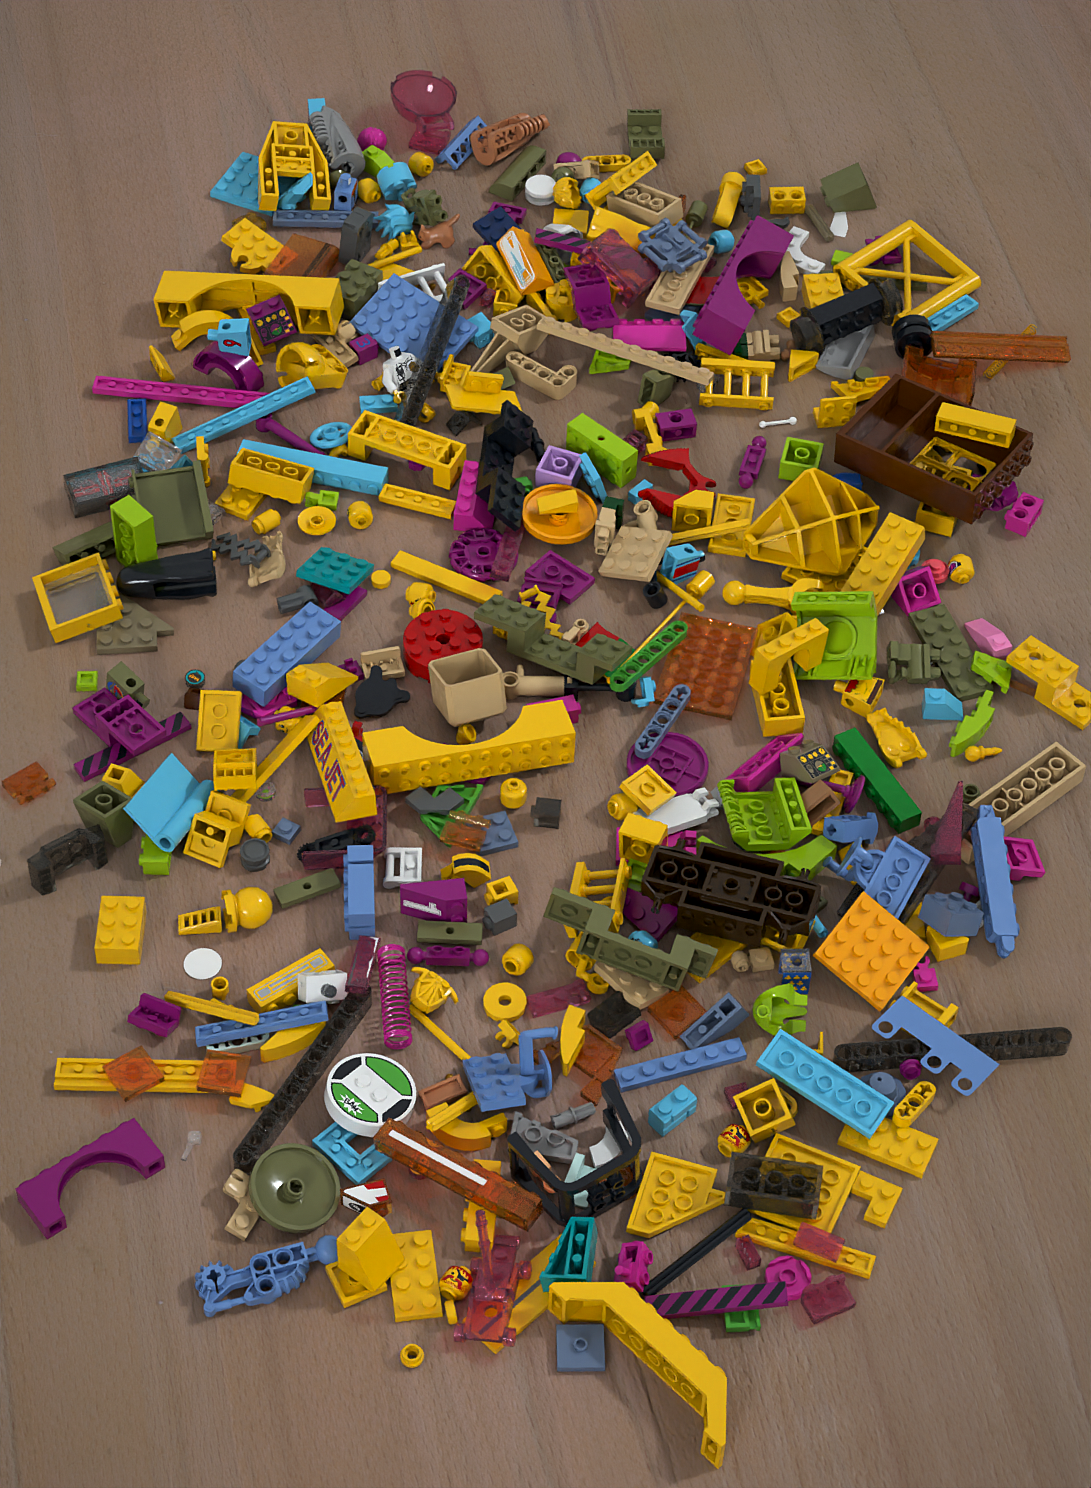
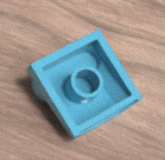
M311 172L293 183L279 197L277 209L295 210L298 207L296 203L302 202L307 197L305 194L313 185V175Z

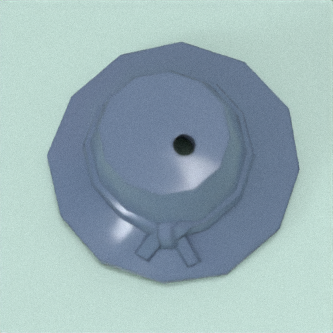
M874 1072L861 1077L860 1080L894 1102L886 1118L893 1116L895 1107L906 1096V1090L901 1081L885 1072Z

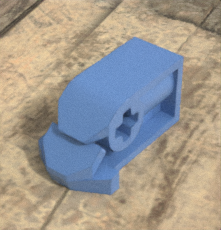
M867 812V816L840 815L824 817L823 836L829 840L847 843L854 842L861 837L863 838L862 840H865V843L873 844L878 833L877 817L872 812Z

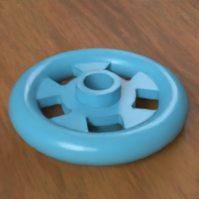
M344 422L324 424L311 433L310 443L320 449L341 446L348 442V432L352 426Z

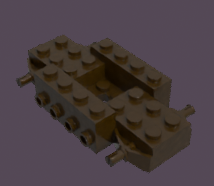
M678 838L676 845L673 847L656 845L641 880L642 896L649 897L654 901L651 908L652 913H655L656 910V914H659L662 904L675 903L678 904L677 927L759 948L766 933V926L780 932L777 939L780 945L781 942L782 945L786 944L788 935L801 934L809 936L821 896V885L808 880L809 869H806L805 872V868H802L800 876L797 877L783 875L784 861L701 842L697 855L683 850L686 844L683 838L682 841L681 838Z

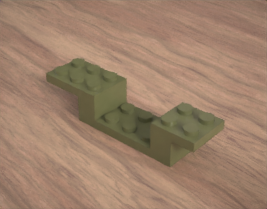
M493 595L474 612V619L508 632L506 652L591 685L598 681L607 671L612 672L632 654L633 646L603 634L597 633L582 648L568 641L545 634L546 613L522 605L519 602H514L501 595Z
M553 888L543 917L584 932L576 953L585 954L589 958L675 991H679L687 972L706 979L718 949L692 940L687 936L677 934L669 954L665 953L660 949L644 945L640 941H634L623 937L619 933L608 931L615 913L614 909L590 901L585 897L574 895L564 889Z

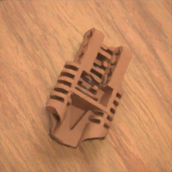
M526 113L513 115L472 132L470 141L473 153L481 164L491 165L505 159L524 146L535 133L547 129L550 123L544 114L531 118Z

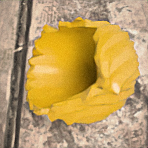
M563 177L558 180L553 187L554 201L561 207L578 209L582 203L580 190L577 187L578 181L570 177Z

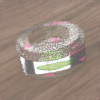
M265 781L255 792V795L260 801H270L276 796V787L272 782Z

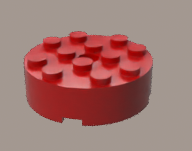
M449 609L422 613L408 624L403 635V659L407 669L415 677L428 680V683H430L428 668L430 661L478 648L483 649V635L478 624L469 616Z

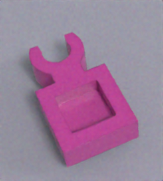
M925 956L924 963L918 962L912 972L913 981L918 983L917 990L919 992L938 990L935 969L929 968L930 959L928 956Z

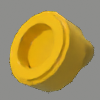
M422 402L418 407L416 415L419 421L427 423L436 416V411L427 403ZM421 412L427 417L423 418L421 416Z
M471 724L459 726L456 734L457 743L467 745L475 742L476 731Z

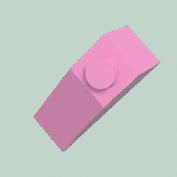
M983 618L964 624L982 653L1006 661L1013 646L1001 630Z

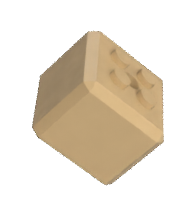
M478 648L432 660L428 664L433 703L450 725L457 727L502 715L507 709L502 669L486 649Z

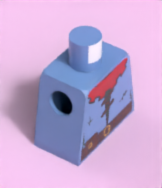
M343 173L340 175L334 191V211H353L359 199L358 181L356 178H352L350 174Z

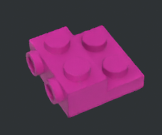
M1004 836V843L1008 849L1007 863L1011 869L1010 880L1020 881L1023 876L1042 878L1046 872L1032 839Z

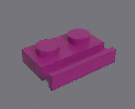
M525 577L520 592L522 593L537 585L539 591L551 596L546 606L556 609L561 595L560 591L563 588L562 582ZM537 594L525 600L532 602V606L538 607L540 603L535 602ZM518 596L517 602L521 603L520 597Z

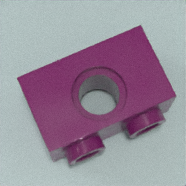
M691 408L655 413L658 436L662 437V442L696 437L697 422Z

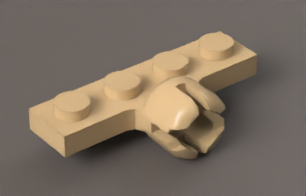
M343 320L338 324L335 335L309 334L319 345L324 346L338 358L346 368L359 360L358 355L347 345L357 337L354 326L348 320Z
M235 1169L223 1186V1192L238 1202V1208L224 1229L244 1241L260 1215L254 1208L249 1195L250 1176L240 1169Z

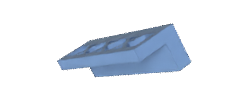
M479 116L470 120L435 158L436 162L440 164L446 160L456 170L473 152L471 142H469V135L471 136L472 132L478 130V125L481 128L487 126ZM460 145H465L466 152H461ZM451 154L457 155V163L451 158Z

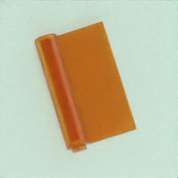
M293 233L263 275L326 278L338 262L340 249L332 244Z

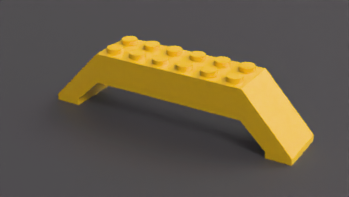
M553 1282L549 1286L548 1310L563 1324H566L568 1321L604 1324L609 1331L703 1417L704 1432L700 1453L719 1469L723 1463L726 1445L727 1377L725 1372L719 1366H714L703 1351L697 1350L691 1345L687 1336L679 1334L668 1319H663L652 1304L646 1303L640 1298L639 1293L633 1287L629 1288L624 1282Z

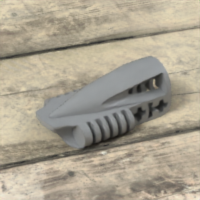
M323 105L321 112H313L309 116L314 137L328 162V168L336 170L341 165L342 169L350 174L352 178H357L363 172L366 163L361 147L341 115Z

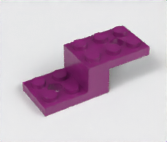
M599 262L563 268L564 275L571 288L573 309L582 328L594 331L597 328H612L614 325H620L619 317L611 304L610 285Z
M105 687L72 708L73 713L108 746L119 742L133 756L167 735L166 729L129 695L118 700Z

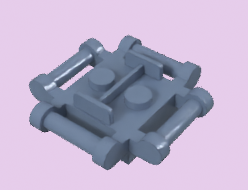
M663 218L657 225L638 233V238L642 243L638 246L637 250L657 264L658 269L662 272L666 270L672 272L675 270L678 274H681L689 266L707 258V253L703 248L707 245L708 241L692 231L684 220H680L675 226H672L668 218ZM683 231L688 237H690L695 242V244H693L680 232ZM656 233L655 238L651 239L650 236Z

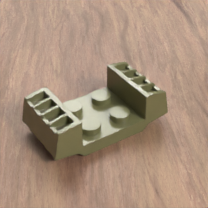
M627 109V135L631 159H637L647 151L654 159H664L665 140L662 138L661 109Z

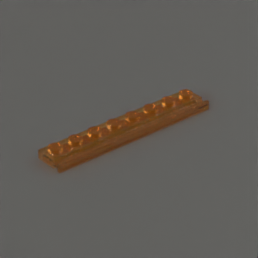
M932 331L930 333V337H932L933 358L1069 363L1071 360L1069 345L1066 341L1067 336Z

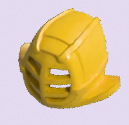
M413 967L411 969V972L419 974V977L414 981L410 995V1003L415 1008L424 1012V1014H428L445 1004L449 997L453 1000L454 1004L459 1002L454 989L441 976L421 967Z

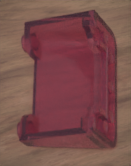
M608 228L590 242L577 258L583 265L586 262H590L592 268L597 265L621 289L618 293L624 295L622 304L627 309L651 288L658 279L657 270L651 267L615 229Z

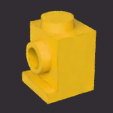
M507 876L487 883L484 898L487 905H492L506 898L510 904L516 905L518 904L519 891L511 877Z

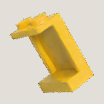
M915 981L909 987H904L900 997L904 996L948 1028L954 1023L959 1007L952 1003L948 1008L943 1007L917 990L918 983ZM894 1000L890 1004L889 1008L896 1002V1000ZM902 1027L900 1028V1029H902L903 1031H905V1032H907L908 1034H910L908 1031H906V1030L903 1029Z

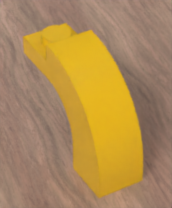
M215 310L192 313L179 321L181 328L171 335L173 344L177 350L181 351L195 338L208 334V329L218 330L220 320L233 318Z
M445 1102L426 1110V1121L447 1108L448 1104ZM503 1112L477 1123H468L455 1118L432 1133L439 1141L449 1147L464 1151H477L491 1147V1138L499 1137L507 1131V1118Z

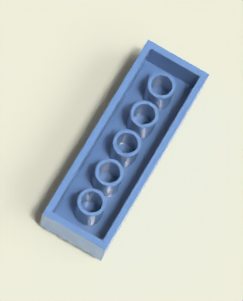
M309 602L233 671L232 687L265 707L287 686L286 673L298 665L311 664L340 637L341 621L312 602Z

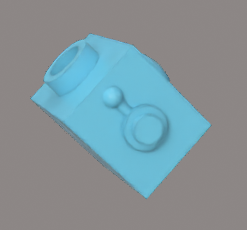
M480 312L468 319V321L478 326L479 331L469 342H473L479 349L489 344L495 336L490 328L491 322Z

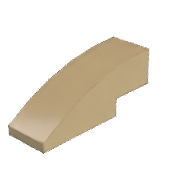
M790 251L785 252L780 269L779 291L782 302L796 300L799 272Z

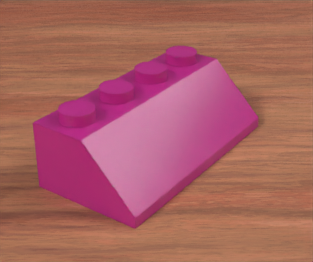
M619 319L620 325L612 327V339L622 340L629 345H637L647 351H686V334L682 329L685 323L681 319H671L670 321H663V319H652V321H645V319H634V321Z
M464 461L454 510V530L466 532L472 529L477 531L482 530V528L493 529L495 516L488 512V503L475 494L479 462Z

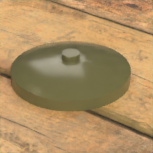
M286 1143L274 1146L260 1156L250 1173L249 1195L254 1208L268 1224L281 1231L306 1233L318 1229L330 1219L340 1200V1182L334 1167L324 1155L306 1145Z

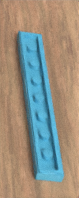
M307 376L173 437L172 441L180 455L197 447L196 436H204V443L209 442L316 393Z

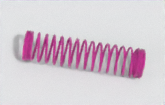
M388 944L382 946L377 951L384 1044L391 1049H403L412 1043L405 949L397 944ZM388 950H399L402 952V955L388 954L381 957V954ZM388 956H400L395 959H385ZM402 962L400 965H392V966L384 965V964H396V963ZM388 968H403L400 971H385ZM390 973H402V974H403V975H401V976H399V977H387V976H385V975L390 974ZM390 979H403V981H401V982H395V983H388V982H386L387 980H390ZM397 984L404 985V986L401 987V988H394V989L386 988L387 986H390V985H397ZM397 990L405 991V992H403V993H401V994H394V995L387 994V992H390V991H397ZM393 996L405 997L401 1000H388V998ZM393 1002H404V1003H405V1004H403V1005H401V1006H390V1005H388V1004L393 1003ZM393 1008H405L404 1011L400 1012L388 1011ZM393 1014H405V1015H406V1016H404V1017H399V1018L388 1017V1016L393 1015ZM393 1020H406V1022L399 1024L389 1023ZM399 1025L407 1026L404 1029H390ZM391 1036L409 1037L407 1040L404 1041H392L388 1039Z

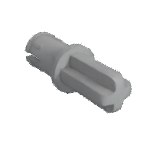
M589 1102L576 1108L569 1107L568 1110L552 1115L550 1118L556 1130L568 1124H577L578 1120L594 1115L596 1109L594 1104Z

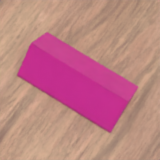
M796 733L776 736L724 780L734 779L733 789L736 792H757L781 772L780 753L788 750V747L800 745L803 741V734Z

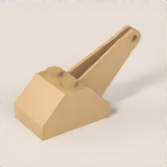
M524 305L493 317L490 328L495 336L470 371L489 373L506 360V355L509 352L517 351L527 355L536 351L549 334L537 330L538 322L546 316L530 306Z

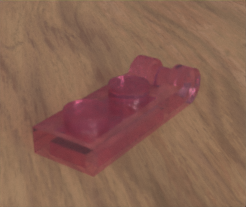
M578 979L572 984L526 996V1002L533 1018L565 1010L569 1004L575 1007L590 1002L591 996L585 990L584 980Z

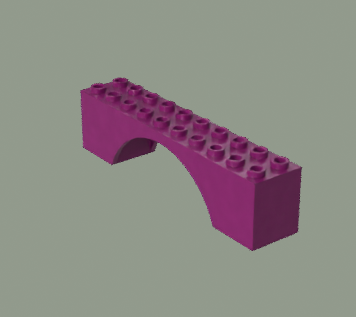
M759 215L756 216L754 221L750 220L693 324L695 330L692 335L731 355L755 312L743 297L738 287L737 279L743 277L771 279L794 235Z

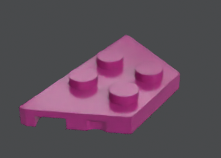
M287 686L265 707L242 693L241 712L255 719L274 715L275 711H279L283 706L292 708L297 706V698L288 694Z

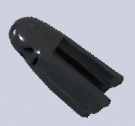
M207 548L198 552L168 556L124 567L117 575L116 586L119 592L129 597L162 600H190L204 596L214 597L217 595L216 569L213 566L212 549Z

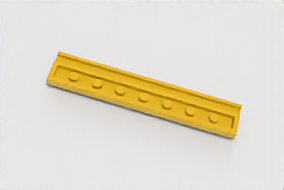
M57 1058L54 1090L232 1093L236 1085L237 1061Z

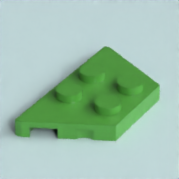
M477 784L475 788H464V785H438L432 797L436 798L450 787L464 798V804L449 815H440V813L436 812L420 815V820L447 847H452L483 792L482 784Z

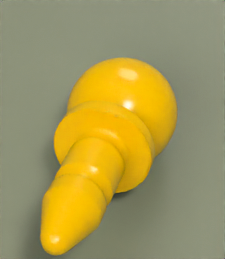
M982 745L978 747L969 746L965 750V757L968 761L975 762L979 759L984 760L985 756L997 755L1002 752V749L997 747L984 748Z

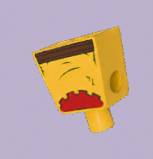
M872 677V680H849L848 683L836 680L833 690L842 693V706L866 718V714L873 712L880 699L885 680Z

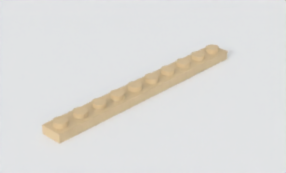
M543 317L537 324V330L706 386L711 383L714 377V372L709 371L707 368L692 366L689 362H680L671 356H662L655 351H647L637 345H629L622 340L608 338L604 334L589 332L586 328H577L570 323L556 321L552 317Z

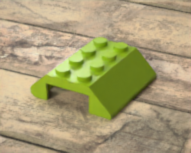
M795 777L775 778L773 791L735 792L733 789L734 779L718 782L717 787L720 797L723 799L722 805L727 822L730 824L732 839L746 851L789 850L812 832Z

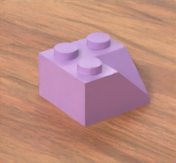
M549 445L536 468L535 486L564 484L576 487L583 473L579 466L582 463L579 457L581 454Z

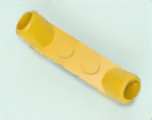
M651 401L646 402L642 408L632 409V421L635 431L643 430L648 443L646 444L645 456L660 450H667L662 447V437L658 436L657 424L653 423L655 413H659V407Z

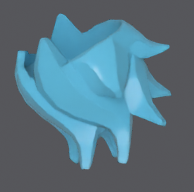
M385 203L387 210L380 216L374 217L376 220H381L375 231L378 232L384 228L381 237L383 238L389 234L388 241L396 236H400L401 232H404L405 235L409 234L413 228L415 212L409 214L403 206Z

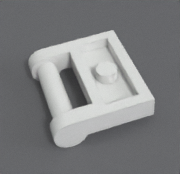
M389 847L384 850L386 870L385 877L383 878V887L392 889L395 886H400V884L421 882L422 848ZM395 858H401L400 876H394Z

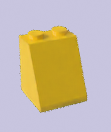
M366 1207L336 1239L338 1268L374 1294L405 1261L386 1219L369 1207Z

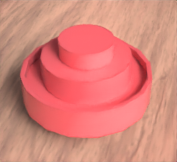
M929 559L921 565L930 566L935 584H941L948 579L949 568L945 562L938 559Z

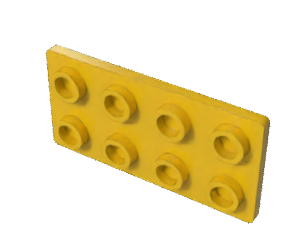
M467 371L463 386L445 385L451 408L457 411L465 410L476 413L501 414L502 403L506 400L516 405L522 411L516 393L514 391L501 390L504 377L501 374Z

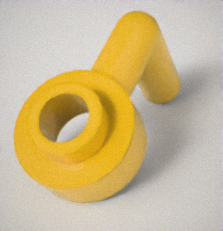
M585 954L581 955L576 969V976L587 982V988L592 993H606L609 984L597 973L590 974L585 971L589 957Z

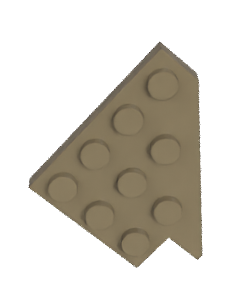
M105 590L96 591V610L109 606L110 603ZM118 591L119 596L116 599L120 598L124 607L121 610L123 618L96 628L97 655L158 651L157 636L174 635V628Z

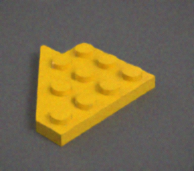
M651 1151L626 1232L645 1238L653 1237L728 1202L731 1193L713 1189L718 1169Z

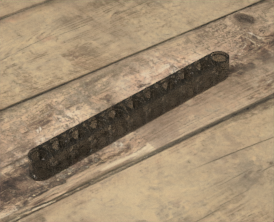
M458 275L448 282L395 415L394 420L413 427L416 426L470 287V281L465 275Z
M358 983L350 990L234 1151V1170L240 1169L250 1175L260 1156L274 1144L371 1008L372 990L370 985Z
M1064 1027L959 1035L994 1061L1062 1056L1067 1053L1072 1039L1071 1032ZM917 1038L847 1043L836 1046L832 1062L847 1072L899 1069L900 1064L907 1059H916L921 1063V1059L931 1048ZM931 1056L927 1059V1064L929 1066L941 1065V1060L936 1056Z

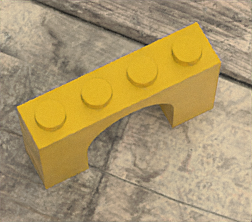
M814 618L757 648L749 684L761 695L777 688L781 669L793 654V660L806 672L820 665L829 629L817 618Z

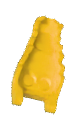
M886 708L866 714V720L874 731L881 753L892 767L898 769L902 767V763L916 757L920 760L927 757V753L922 748L915 732H912L910 727H904L903 721H898L896 717L892 718L887 713Z

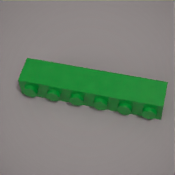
M854 727L835 735L832 745L833 753L842 760L846 770L854 773V779L860 775L865 776L863 789L867 797L876 804L877 810L886 817L890 827L894 828L898 834H901L919 826L922 815L921 810L859 731Z

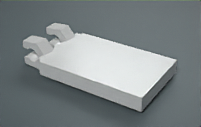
M704 787L696 789L693 794H684L672 798L649 816L641 808L633 812V814L668 825V835L705 823L707 819L718 815L719 811L715 807L719 806V802L715 798L708 800L705 796L709 795V792Z

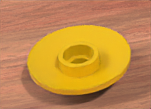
M322 506L306 508L298 516L299 528L310 535L326 534L336 525L335 514L330 509Z

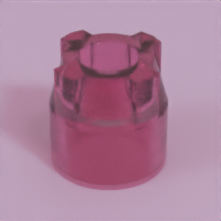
M491 288L486 289L479 298L480 305L490 308L493 305L496 291Z

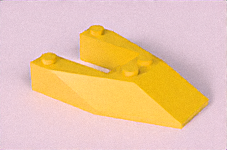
M272 122L258 158L259 210H277L279 199L277 176L302 178L311 172L313 175V185L309 189L310 209L329 211L331 193L328 162L308 124Z

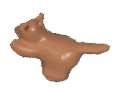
M456 214L448 221L440 222L431 228H426L421 224V229L417 236L419 240L423 241L420 244L421 248L426 250L436 243H440L443 248L451 247L455 242L452 225L458 221L460 214Z

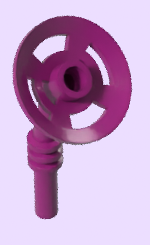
M860 775L851 786L822 781L832 791L842 793V796L845 797L844 812L849 814L861 795L865 776ZM796 780L797 785H804L808 788L813 785L812 783Z

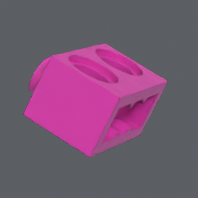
M1023 492L1013 502L1012 509H1008L1005 514V529L1026 537L1041 515L1044 500Z

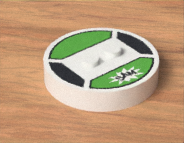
M355 1054L339 1061L332 1068L324 1092V1101L330 1116L344 1129L362 1136L379 1137L389 1135L392 1130L398 1131L408 1122L416 1101V1087L411 1075L398 1062L378 1054Z

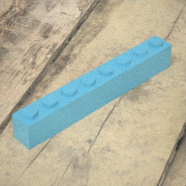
M243 439L237 452L238 454L242 448L309 466L314 468L312 483L379 496L384 484H388L389 481L388 467Z

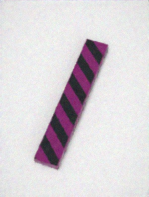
M539 228L535 232L534 242L537 244L635 268L639 264L640 253Z
M180 711L158 722L166 729L167 735L135 756L117 742L75 763L74 769L82 780L86 782L106 772L111 763L120 765L192 729L191 723Z
M786 1281L650 1295L645 1296V1302L652 1304L663 1319L783 1307L788 1306Z

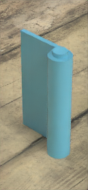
M171 753L123 809L161 850L171 852L190 830L194 814L205 811L210 792L214 790V782L212 780H204L199 783Z

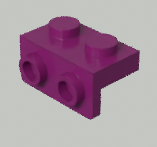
M142 993L139 1005L128 1014L127 1022L138 1028L151 1031L158 1036L168 1037L179 1026L182 1009L177 1005Z

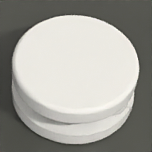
M547 175L530 177L525 183V197L527 201L537 206L553 203V187L556 183L554 179Z

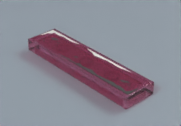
M359 936L346 980L345 992L367 994L377 959V951L381 945V938Z

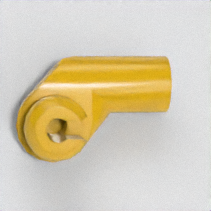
M343 444L333 448L329 456L337 458L340 454L347 456L348 446Z

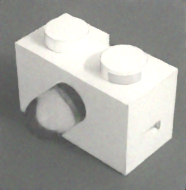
M341 970L298 973V999L306 1002V1004L325 1000L328 1004L339 1003V1000L347 999V973Z

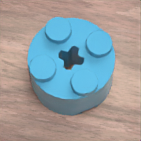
M404 162L393 163V167L388 168L386 166L382 168L377 174V181L386 200L398 199V201H403L401 194L409 188L416 189L417 184L408 165Z

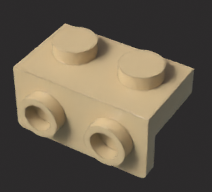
M399 646L360 653L361 669L365 680L369 678L371 667L374 665L381 667L383 680L405 677V669L400 657Z

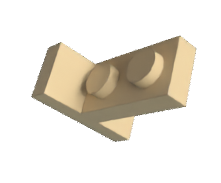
M583 160L581 162L554 164V170L559 167L569 168L576 180L600 179L598 161Z

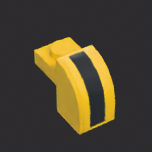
M472 853L452 856V863L440 870L441 880L464 878L465 882L474 888L491 879L489 862L481 856Z

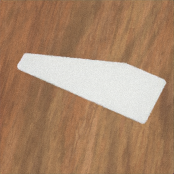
M835 212L830 230L836 236H846L848 230L846 212Z

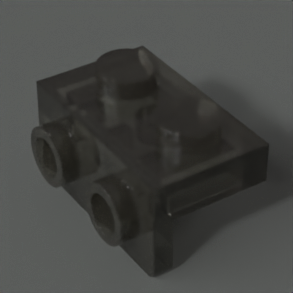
M617 991L588 1012L587 1016L592 1031L610 1039L626 1026L632 1024L634 1020L641 1016V1012L638 1007L625 1002L623 993Z

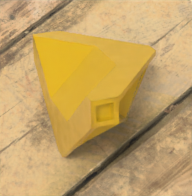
M817 468L807 469L743 532V549L750 559L833 576L845 574L877 527L878 510L880 508L867 493Z

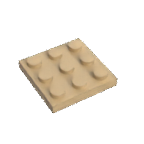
M621 526L598 571L599 574L603 577L650 582L673 537L672 533L665 530Z

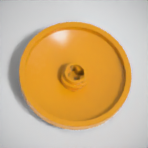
M549 484L538 487L527 494L524 498L521 521L526 530L537 539L551 544H572L585 539L593 532L598 512L594 501L582 490L564 484ZM576 489L578 497L577 512L539 514L537 498Z

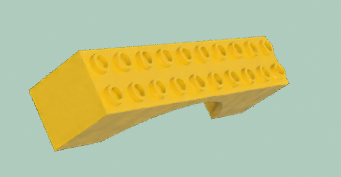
M164 271L153 299L160 327L181 328L179 321L195 312L204 310L223 312L235 308L252 307L280 295L291 320L296 324L300 334L335 335L344 309L339 278Z
M563 700L523 706L519 718L508 730L490 740L475 744L446 745L431 742L414 735L404 726L363 732V762L375 796L414 790L420 786L426 788L573 763L576 732Z

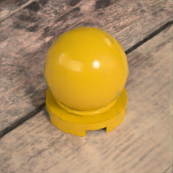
M248 886L240 889L235 895L232 894L230 889L221 891V899L224 900L226 907L222 910L228 933L237 932L239 925L245 929H256L263 926L270 919L273 912V904L269 895L262 889Z

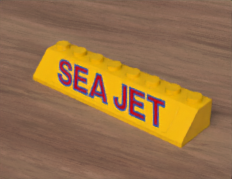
M342 702L323 704L312 714L317 715L320 721L306 738L335 822L377 815L375 792Z

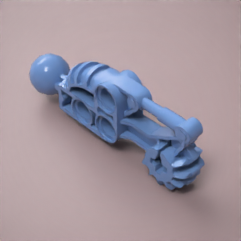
M325 1235L319 1238L315 1247L305 1249L304 1243L300 1242L259 1253L250 1259V1265L235 1271L228 1264L222 1266L220 1260L216 1265H213L209 1260L208 1267L201 1265L200 1272L195 1274V1289L199 1290V1297L205 1300L203 1306L204 1314L207 1317H213L216 1312L244 1303L248 1306L261 1303L270 1304L276 1298L281 1297L282 1293L289 1294L293 1288L298 1289L300 1283H304L307 1279L306 1273L310 1271V1262L319 1260V1262L328 1265L338 1261L337 1237ZM282 1260L288 1261L286 1264H279ZM261 1266L265 1267L264 1270H261V1271L256 1270V1268H258V1267H261ZM213 1280L217 1281L218 1293L216 1292ZM249 1286L244 1296L221 1301L232 1290ZM265 1287L272 1288L269 1291H262Z

